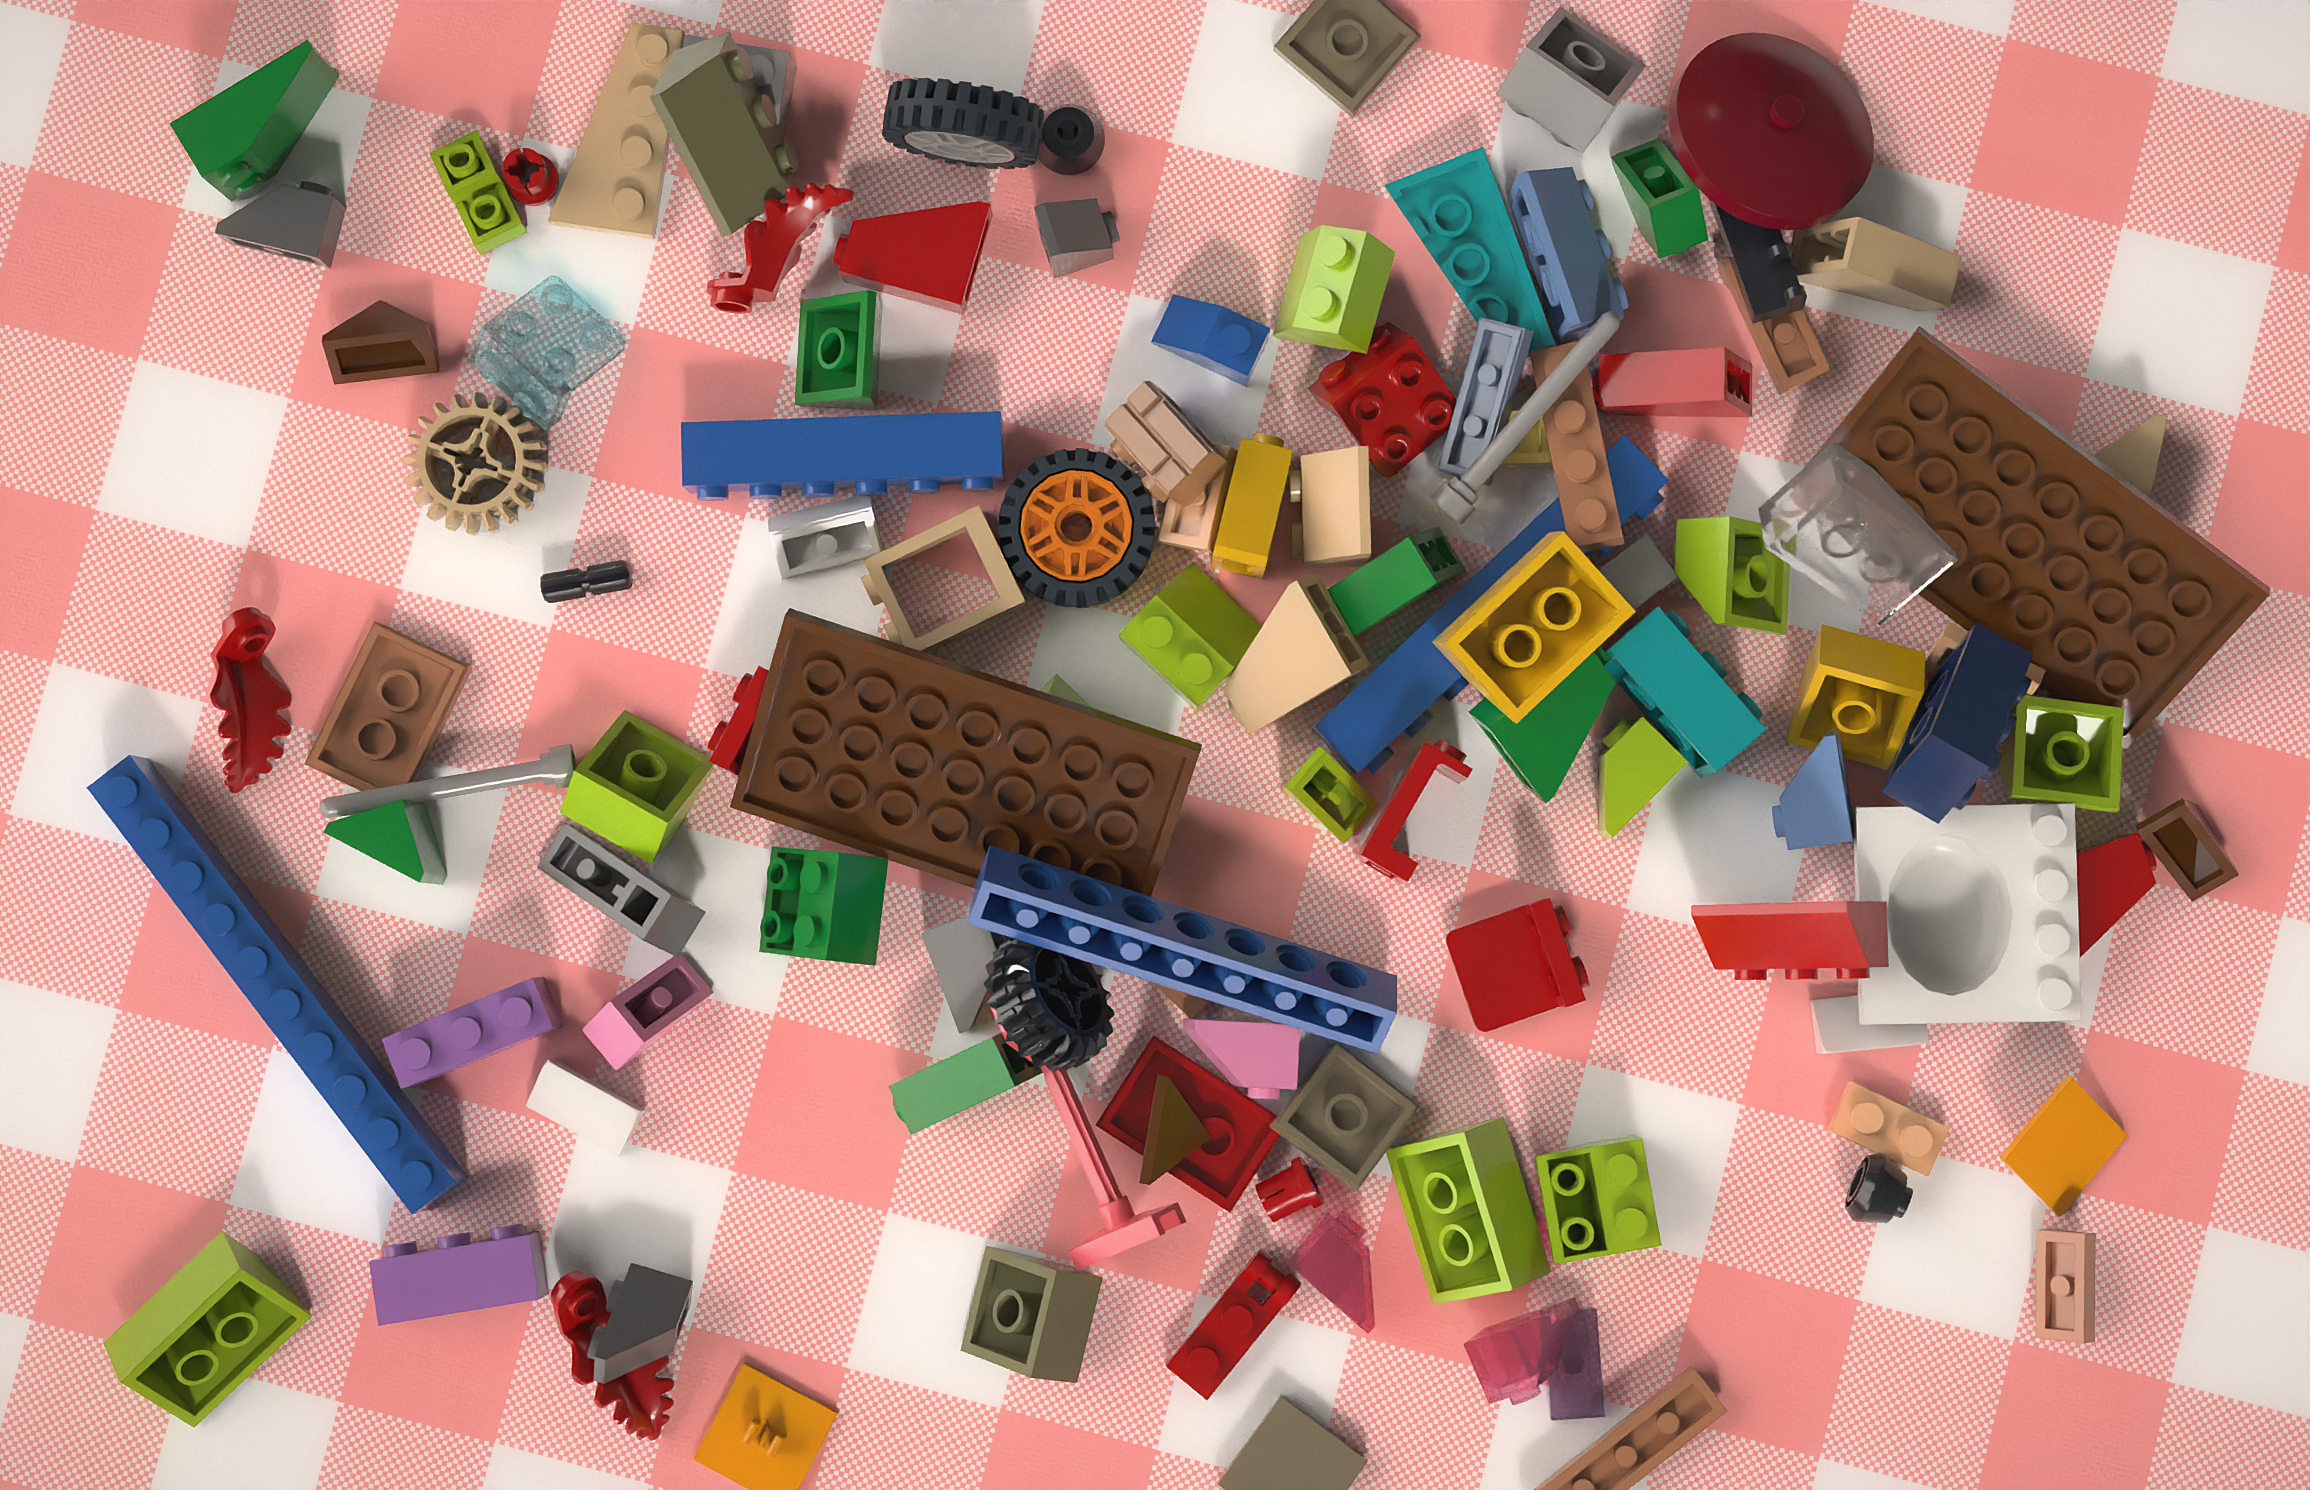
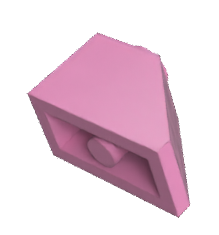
M680 953L678 957L673 956L610 1000L582 1030L617 1071L653 1045L714 992L683 954Z
M1183 1018V1030L1232 1085L1248 1087L1249 1098L1280 1099V1089L1297 1090L1300 1029L1274 1022Z

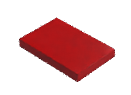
M1153 1035L1095 1126L1144 1157L1157 1074L1168 1075L1212 1137L1171 1168L1168 1173L1231 1213L1280 1134L1269 1127L1277 1115Z

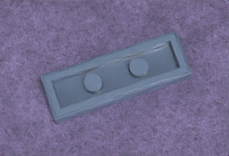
M1482 317L1479 318L1438 466V472L1461 478L1508 424L1534 331ZM1494 472L1483 485L1491 486Z

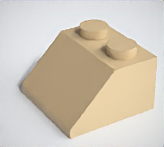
M1355 446L1302 455L1299 461V470L1289 471L1290 502H1300V523H1291V554L1301 555L1302 568L1362 567L1366 565L1371 555L1368 446Z

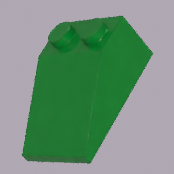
M306 40L169 124L205 181L231 202L237 198L239 200H246L260 193L267 185L265 181L277 175L338 80L339 75L309 40Z

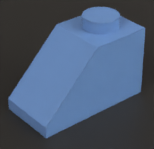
M1839 729L1827 731L1780 795V805L1772 806L1776 837H1786L1788 850L1852 842L1854 840L1853 812Z

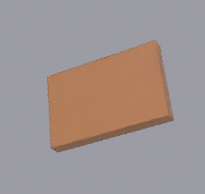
M374 621L304 764L359 791L417 782L473 667Z

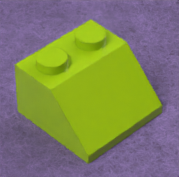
M1320 225L1301 235L1272 336L1282 340L1367 353L1396 252L1368 231Z
M1191 563L1149 601L1119 633V638L1122 643L1197 712L1232 675L1262 627L1195 564Z
M624 709L574 770L560 813L653 865L678 832L715 764L709 762L710 757Z

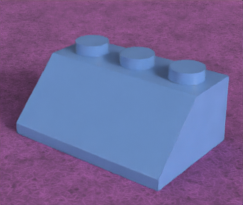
M1573 167L1532 170L1518 174L1507 197V201L1557 345L1582 338L1599 317L1606 312L1617 314L1621 322L1624 318L1623 309L1628 308L1627 296L1620 279H1611L1605 261L1611 258L1609 244L1601 228L1594 230L1588 213L1589 210L1593 209V200L1584 179L1577 181Z

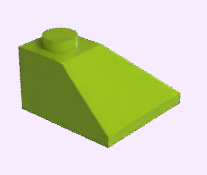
M1732 516L1677 519L1676 539L1673 546L1675 557L1674 572L1712 620L1720 625L1774 635H1787L1792 530Z

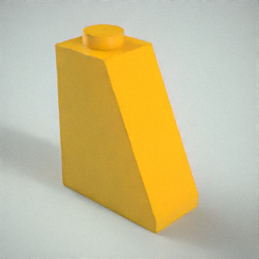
M1254 433L1252 440L1241 437L1212 555L1211 568L1263 579L1293 453L1292 449L1283 447V439L1262 433Z

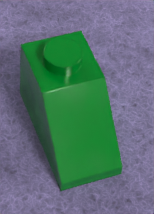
M1660 138L1610 156L1612 166L1638 229L1659 259L1669 255L1680 254L1694 245L1709 240L1699 188Z

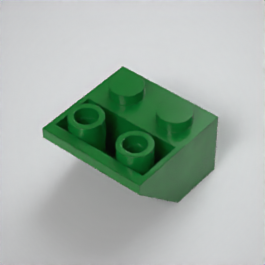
M772 846L770 864L767 869L764 914L760 924L761 939L759 952L876 966L888 859Z

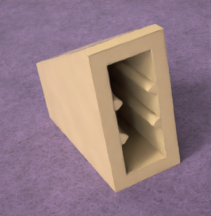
M1853 217L1824 222L1809 228L1797 229L1791 261L1799 282L1898 307L1922 311L1950 307L1951 298L1958 285L1957 273L1962 256L1865 218Z
M1317 572L1288 585L1223 687L1229 698L1228 705L1233 717L1238 723L1245 726L1249 735L1269 726L1370 666L1369 661Z

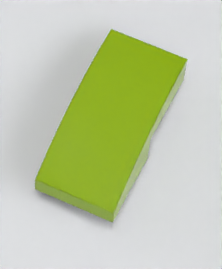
M477 130L429 153L449 197L454 202L471 241L480 255L527 233L517 208Z

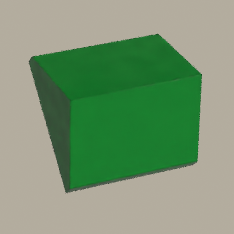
M866 290L800 302L794 405L802 407L877 410L883 306L877 292Z
M401 799L328 822L323 833L419 883L443 885L448 876L426 804Z

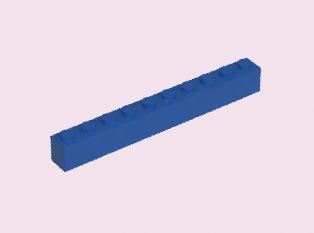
M128 755L86 787L410 1213L413 1215L427 1210L466 1180L468 1175L150 759Z

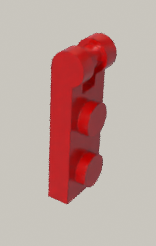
M1261 1248L1252 1256L1165 1364L1170 1371L1205 1400L1210 1398L1302 1284L1290 1272L1285 1276L1270 1264L1273 1258ZM1256 1281L1272 1292L1263 1304L1247 1292Z

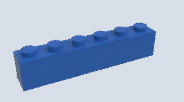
M1001 411L680 422L682 486L689 493H696L697 500L725 501L729 499V492L749 491L751 499H778L782 497L781 490L799 489L803 490V497L825 498L835 495L834 488H856V495L879 496L888 494L887 486H909V493L934 494L941 492L940 485L962 484V491L988 492L994 490L993 483L1005 482L1004 434Z

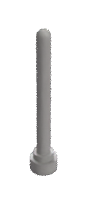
M1606 312L1599 317L1460 479L1454 477L1449 484L1445 481L1441 483L1430 496L1437 505L1461 525L1476 509L1473 506L1474 502L1479 498L1475 493L1618 330L1620 326L1618 315L1613 312Z
M572 744L549 747V753L540 754V760L327 797L320 802L319 811L325 818H337L354 815L401 799L421 803L544 781L545 786L555 784L556 789L569 787L573 772L577 768Z

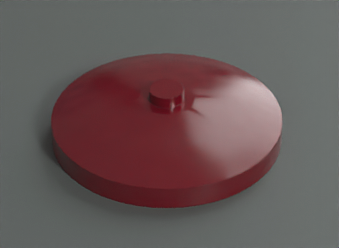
M1755 32L1740 33L1721 38L1706 46L1691 60L1672 91L1668 112L1669 130L1674 150L1681 165L1705 196L1720 208L1741 220L1777 230H1796L1813 227L1828 221L1840 213L1858 194L1868 178L1874 156V136L1865 105L1854 86L1834 64L1802 43L1779 35Z

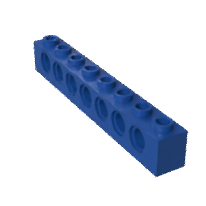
M989 846L974 886L967 924L1376 1054L1379 1053L1397 1014V975L998 847Z

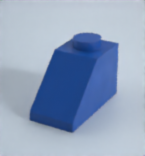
M1173 294L1151 343L1247 387L1269 340L1270 328L1223 306Z

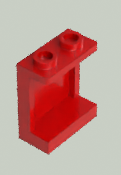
M1440 739L1434 745L1428 742L1421 745L1357 852L1355 859L1400 885L1407 883L1419 863L1390 846L1434 771L1439 772L1458 784L1468 779L1473 769L1463 763L1467 755Z

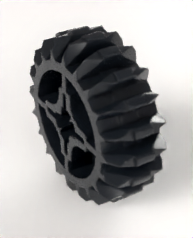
M1010 938L999 945V948L993 952V959L986 965L989 977L984 982V986L992 994L986 1003L995 1009L998 1018L994 1023L1002 1025L1007 1033L1006 1042L1014 1041L1018 1045L1020 1057L1031 1056L1036 1068L1046 1065L1051 1072L1060 1069L1068 1070L1072 1067L1077 1068L1099 1054L1100 1050L1107 1046L1106 1038L1113 1033L1109 1020L1115 1015L1113 1009L1107 1004V1000L1112 995L1103 988L1101 983L1104 975L1097 974L1090 962L1018 939Z

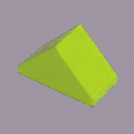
M1320 746L1282 789L1288 797L1343 844L1347 842L1379 805Z

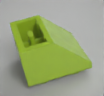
M1629 1135L1583 1143L1534 1156L1554 1264L1662 1246L1643 1138Z

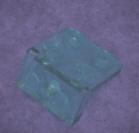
M549 276L481 327L470 362L476 366L477 371L486 381L494 383L514 401L515 405L521 407L525 417L533 419L547 431L561 420L571 393L624 351L626 339L564 280L558 276Z

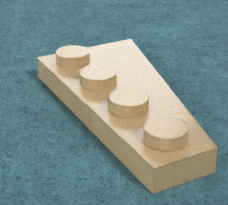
M631 23L548 218V222L551 225L655 240L670 136L650 96L672 52L683 48L684 30Z

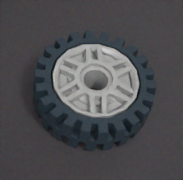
M908 78L903 79V82L895 81L889 87L882 137H885L884 140L888 143H893V146L899 149H907L906 152L915 155L924 154V158L932 160L944 159L945 163L957 164L959 162L971 167L982 165L987 169H998V166L1004 169H1015V167L1027 168L1028 165L1032 166L1037 162L1042 138L1044 111L1039 109L1040 106L1036 103H1029L1027 98L1022 96L1013 97V93L1005 90L993 91L994 87L981 85L976 87L972 86V82L959 81V83H953L949 79L938 78L937 82L930 78H918V81Z

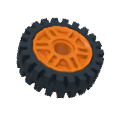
M1076 448V450L1069 451L1062 449L1054 451V454L1046 457L1043 455L1037 458L1032 465L1027 468L1025 467L1017 475L1015 481L1008 487L1003 503H1001L998 522L999 543L1010 571L1036 597L1057 606L1089 608V606L1101 605L1120 596L1143 573L1155 542V515L1143 484L1126 465L1100 451L1096 453L1084 448ZM1073 516H1083L1092 524L1090 535L1079 542L1071 541L1062 534V527L1065 521Z

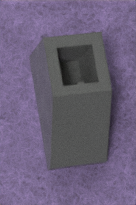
M631 1263L625 1280L620 1281L616 1279L610 1290L606 1311L612 1313L606 1328L597 1326L590 1342L587 1358L595 1360L593 1381L604 1384L674 1352L691 1306L693 1281Z

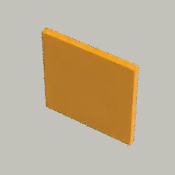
M2067 1075L1999 1158L2054 1214L2061 1217L2128 1135L2074 1078Z
M743 1363L693 1460L749 1490H799L839 1412Z

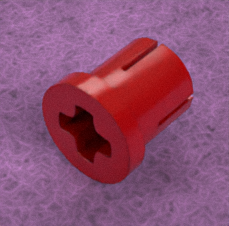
M518 148L511 151L504 159L503 175L506 186L516 201L526 206H540L555 196L559 187V173L552 161L546 156L530 148H522V151ZM533 165L538 172L531 174V182L527 183L526 186L519 177L525 176L527 173L526 167Z
M1302 1156L1290 1160V1167L1255 1185L1259 1199L1265 1200L1261 1203L1273 1223L1309 1205L1315 1209L1325 1204L1316 1179Z

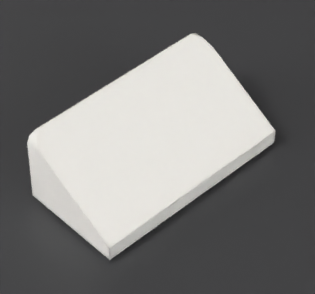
M858 495L768 519V533L782 580L864 560L884 551L871 496Z
M1858 995L1810 1000L1816 1053L1829 1054L1930 1044L1926 1024H1859Z
M555 1059L546 1060L526 1104V1107L617 1157L621 1156L646 1111L644 1108Z

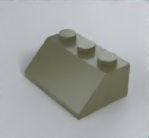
M730 31L673 51L650 96L722 237L733 234L763 213L764 204L769 198L780 201L786 197L785 191L793 186L800 169L799 157L795 147L790 141H784L776 125L777 116L772 101L766 94L761 95L753 79L754 71L748 53L744 48L737 47Z

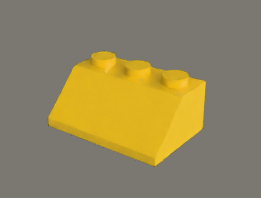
M1564 531L1549 532L1432 643L1472 686L1514 723H1518L1636 611Z

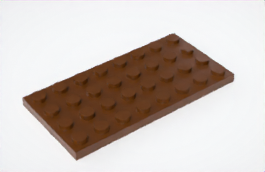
M1920 326L1912 333L1784 493L1965 630L1970 631L1977 622L2034 654L2030 663L2046 670L2040 686L2057 699L2124 708L2122 748L2125 750L2134 743L2270 595L2271 588Z
M789 608L783 619L730 808L972 888L976 884L989 846L991 845L1151 897L1202 744Z

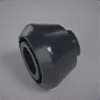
M1063 104L1048 110L1044 114L1042 138L1038 153L1041 163L1049 170L1061 175H1077L1092 168L1100 159L1105 145L1104 130L1097 116L1087 108L1075 104ZM1075 129L1078 130V134L1076 137L1074 136ZM1060 130H1062V138L1058 135Z
M1875 1153L1867 1155L1854 1174L1846 1195L1845 1209L1850 1218L1855 1222L1887 1224L1893 1216L1902 1218L1908 1209L1913 1195V1189L1906 1186L1908 1177L1885 1154Z

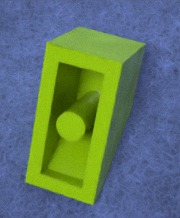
M1643 716L1636 719L1631 725L1623 718L1601 740L1608 748L1598 757V832L1606 840L1613 838L1688 763Z

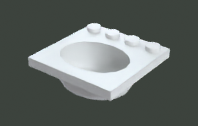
M2075 803L1965 805L1960 811L1953 807L1939 824L1909 807L1853 808L1855 901H1887L1889 967L1870 968V978L1858 979L1859 1024L2082 1021Z

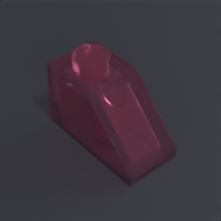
M1325 1210L1284 1259L1289 1266L1369 1334L1375 1327L1370 1249L1361 1240L1367 1231L1345 1211L1342 1210L1335 1217L1328 1210Z
M1575 1297L1485 1327L1463 1344L1489 1404L1509 1398L1512 1405H1517L1531 1400L1542 1393L1539 1385L1556 1372L1577 1315L1579 1305Z

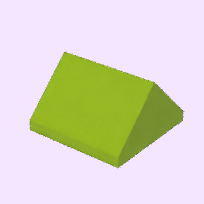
M2025 695L2016 707L2013 706L2011 713L2017 716V720L2012 731L2002 744L2000 753L2003 755L1998 765L2009 798L2047 804L2075 803L2077 808L2117 813L2120 810L2124 708Z

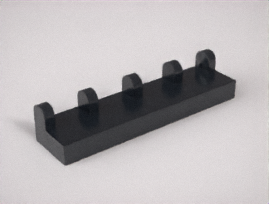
M1708 198L1752 324L1803 310L1807 294L1804 286L1800 285L1791 261L1792 252L1789 244L1784 241L1781 230L1765 228L1741 220L1726 212Z

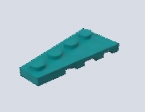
M1483 147L1384 185L1477 323L1479 318L1482 317L1534 331L1527 358L1530 357L1529 352L1556 346Z

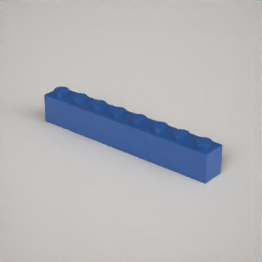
M1624 434L1605 452L1621 526L1634 513L1641 521L1665 500L1658 491L1669 481ZM1559 497L1314 726L1312 731L1355 776L1364 768L1373 775L1395 754L1388 746L1403 731L1412 738L1434 717L1427 708L1441 695L1450 702L1469 684L1432 641L1549 532L1564 531L1566 533ZM1615 546L1597 551L1604 557ZM1594 551L1585 552L1584 555L1588 558Z

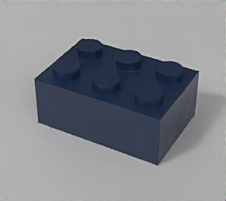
M1976 622L1927 681L1923 696L1907 728L1881 792L1937 824L1953 807L1959 811L1962 810L1976 788V781L1980 779L1987 782L2002 759L2003 754L1996 749L1998 744H2002L2016 723L2017 716L2011 713L2013 706L2016 707L2021 702L2031 685L2032 679L2025 675L2034 654Z

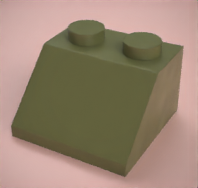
M986 1246L960 1351L1029 1378L1077 1383L1103 1277L1083 1270L1077 1271L1075 1267Z

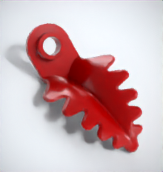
M808 183L805 185L804 192H800L795 186L789 187L785 191L787 199L785 204L774 198H769L764 204L765 221L752 220L745 228L746 269L744 273L722 272L719 274V279L708 281L706 292L711 295L710 306L727 313L746 314L752 312L753 302L775 301L782 280L800 260L802 248L799 243L815 231L817 227L815 221L829 214L832 207L852 201L854 192L851 189L837 188L831 184L825 185L824 189H822L815 183Z
M245 607L236 610L223 621L221 627L223 634L210 654L217 673L209 696L211 703L216 709L225 711V715L218 725V735L221 738H231L222 751L223 760H230L223 767V773L225 776L228 775L224 780V784L228 786L231 793H239L245 786L256 784L259 781L256 774L270 773L273 766L267 758L280 759L284 754L283 748L275 743L272 738L288 736L292 730L291 724L278 714V710L291 706V694L264 668L261 657L272 640L276 627L268 615L263 614L255 607Z
M573 1271L561 1277L554 1285L551 1292V1303L553 1304L559 1332L572 1349L571 1375L575 1382L580 1385H586L594 1382L595 1360L587 1358L592 1336L597 1326L606 1328L612 1312L606 1311L607 1299L602 1283L592 1274ZM663 1356L604 1384L597 1382L594 1398L595 1404L599 1408H604L616 1401L613 1412L614 1422L620 1425L628 1418L625 1430L629 1435L637 1431L636 1437L638 1440H642L645 1437L650 1441L658 1439L662 1426L670 1419V1416L663 1412L672 1408L674 1401L669 1396H662V1394L674 1388V1381L671 1378L654 1377L657 1372L669 1364L668 1356Z

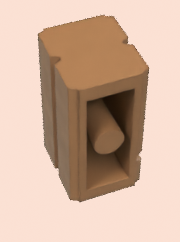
M1150 380L1144 381L1127 398V403L1121 404L1105 420L1104 426L1115 437L1109 444L1112 450L1130 467L1138 463L1144 469L1147 475L1141 480L1142 483L1162 503L1171 498L1183 507L1189 506L1206 489V485L1212 483L1228 467L1229 461L1172 398Z

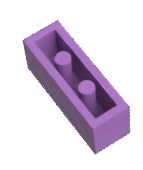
M532 977L384 1037L382 1042L400 1088L405 1089L416 1087L564 1026L545 978Z
M521 1223L490 1229L491 1239L471 1242L469 1232L438 1237V1247L417 1250L416 1241L384 1246L385 1256L369 1261L378 1326L539 1300L547 1296L549 1292L540 1232L524 1233Z

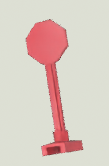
M991 1007L995 1019H997L998 1016L996 1014V1011ZM998 1024L1006 1042L1007 1033L1003 1026ZM1014 1041L1006 1042L1018 1051V1045ZM1025 1056V1058L1032 1062L1031 1056ZM1046 1065L1042 1066L1041 1070L1044 1074L1046 1085L1099 1201L1100 1207L1097 1210L1105 1225L1104 1229L1099 1230L1068 1251L1076 1270L1078 1271L1165 1234V1231L1187 1222L1178 1202L1135 1215L1127 1195L1122 1196L1067 1071L1060 1069L1051 1072Z

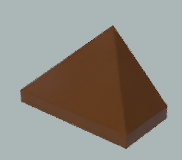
M381 300L322 335L321 342L334 385L439 373L440 366L428 323Z
M2181 798L2135 825L2137 832L2191 902L2239 875L2235 865L2199 806L2193 802Z
M1157 1074L1139 1181L1141 1184L1151 1185L1212 1138L1168 1075Z

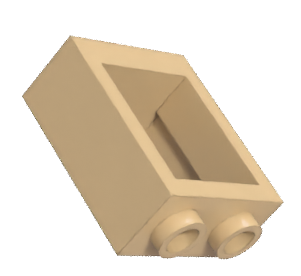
M979 505L863 560L869 574L860 577L864 588L874 606L882 602L884 603L892 620L883 625L889 640L928 654L1027 607ZM968 531L999 595V599L916 638L884 570Z

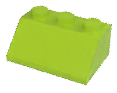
M1504 1116L1461 1126L1392 1147L1386 1151L1432 1305L1511 1291L1551 1273Z
M221 1231L106 1339L103 1345L120 1383L195 1428L299 1330L312 1315L309 1309L259 1255L224 1231Z

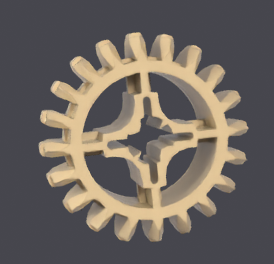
M476 391L472 396L469 407L464 396L460 393L454 394L452 398L454 410L449 411L444 404L437 402L433 405L434 411L439 417L436 421L432 422L425 416L418 417L417 422L419 425L427 430L423 438L416 434H409L407 436V442L419 448L418 454L409 453L403 456L404 464L418 468L417 471L408 474L404 478L405 483L410 487L423 486L415 493L413 501L418 506L431 503L426 515L434 522L446 515L445 528L455 532L464 521L466 533L476 536L483 519L484 525L490 533H498L500 527L498 516L502 515L511 525L517 524L519 522L518 516L513 510L517 504L527 511H531L534 508L532 501L525 497L528 489L536 493L544 491L545 486L536 479H532L533 473L543 474L548 472L549 465L545 461L533 459V457L545 452L547 446L542 440H530L536 435L539 427L533 421L521 424L525 411L518 405H515L506 412L507 400L504 397L496 395L488 406L486 395L481 391ZM482 423L480 429L474 428L472 435L464 443L451 444L445 442L457 430L471 424ZM500 427L508 433L513 442L516 454L515 469L509 468L498 461L497 448L500 442L496 439ZM455 456L469 459V457L478 459L481 457L497 471L483 468V470L474 468L471 470ZM438 458L445 460L454 467L455 476L452 486L456 490L452 501L446 496L438 481ZM495 482L507 485L493 499L484 503L470 505L471 499L478 498L479 493L486 485Z

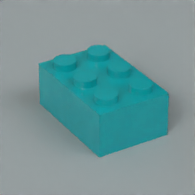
M1658 606L1640 619L1604 651L1610 659L1604 667L1665 739L1688 761L1687 764L1702 778L1720 771L1767 730L1759 721L1763 713L1747 694L1740 692L1736 695L1724 682L1723 678L1727 676V672L1711 653L1705 651L1700 654L1688 641L1687 638L1691 635V631L1683 620L1671 610L1665 614Z

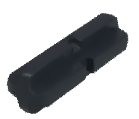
M624 560L587 566V571L574 568L543 574L540 577L541 593L544 601L548 603L586 597L587 592L600 595L627 590L632 587L633 583L630 565Z

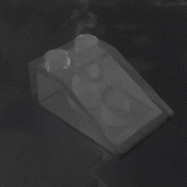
M1836 442L1829 445L1758 508L1767 550L1879 625L1883 624L1958 561L1957 554L1872 467Z

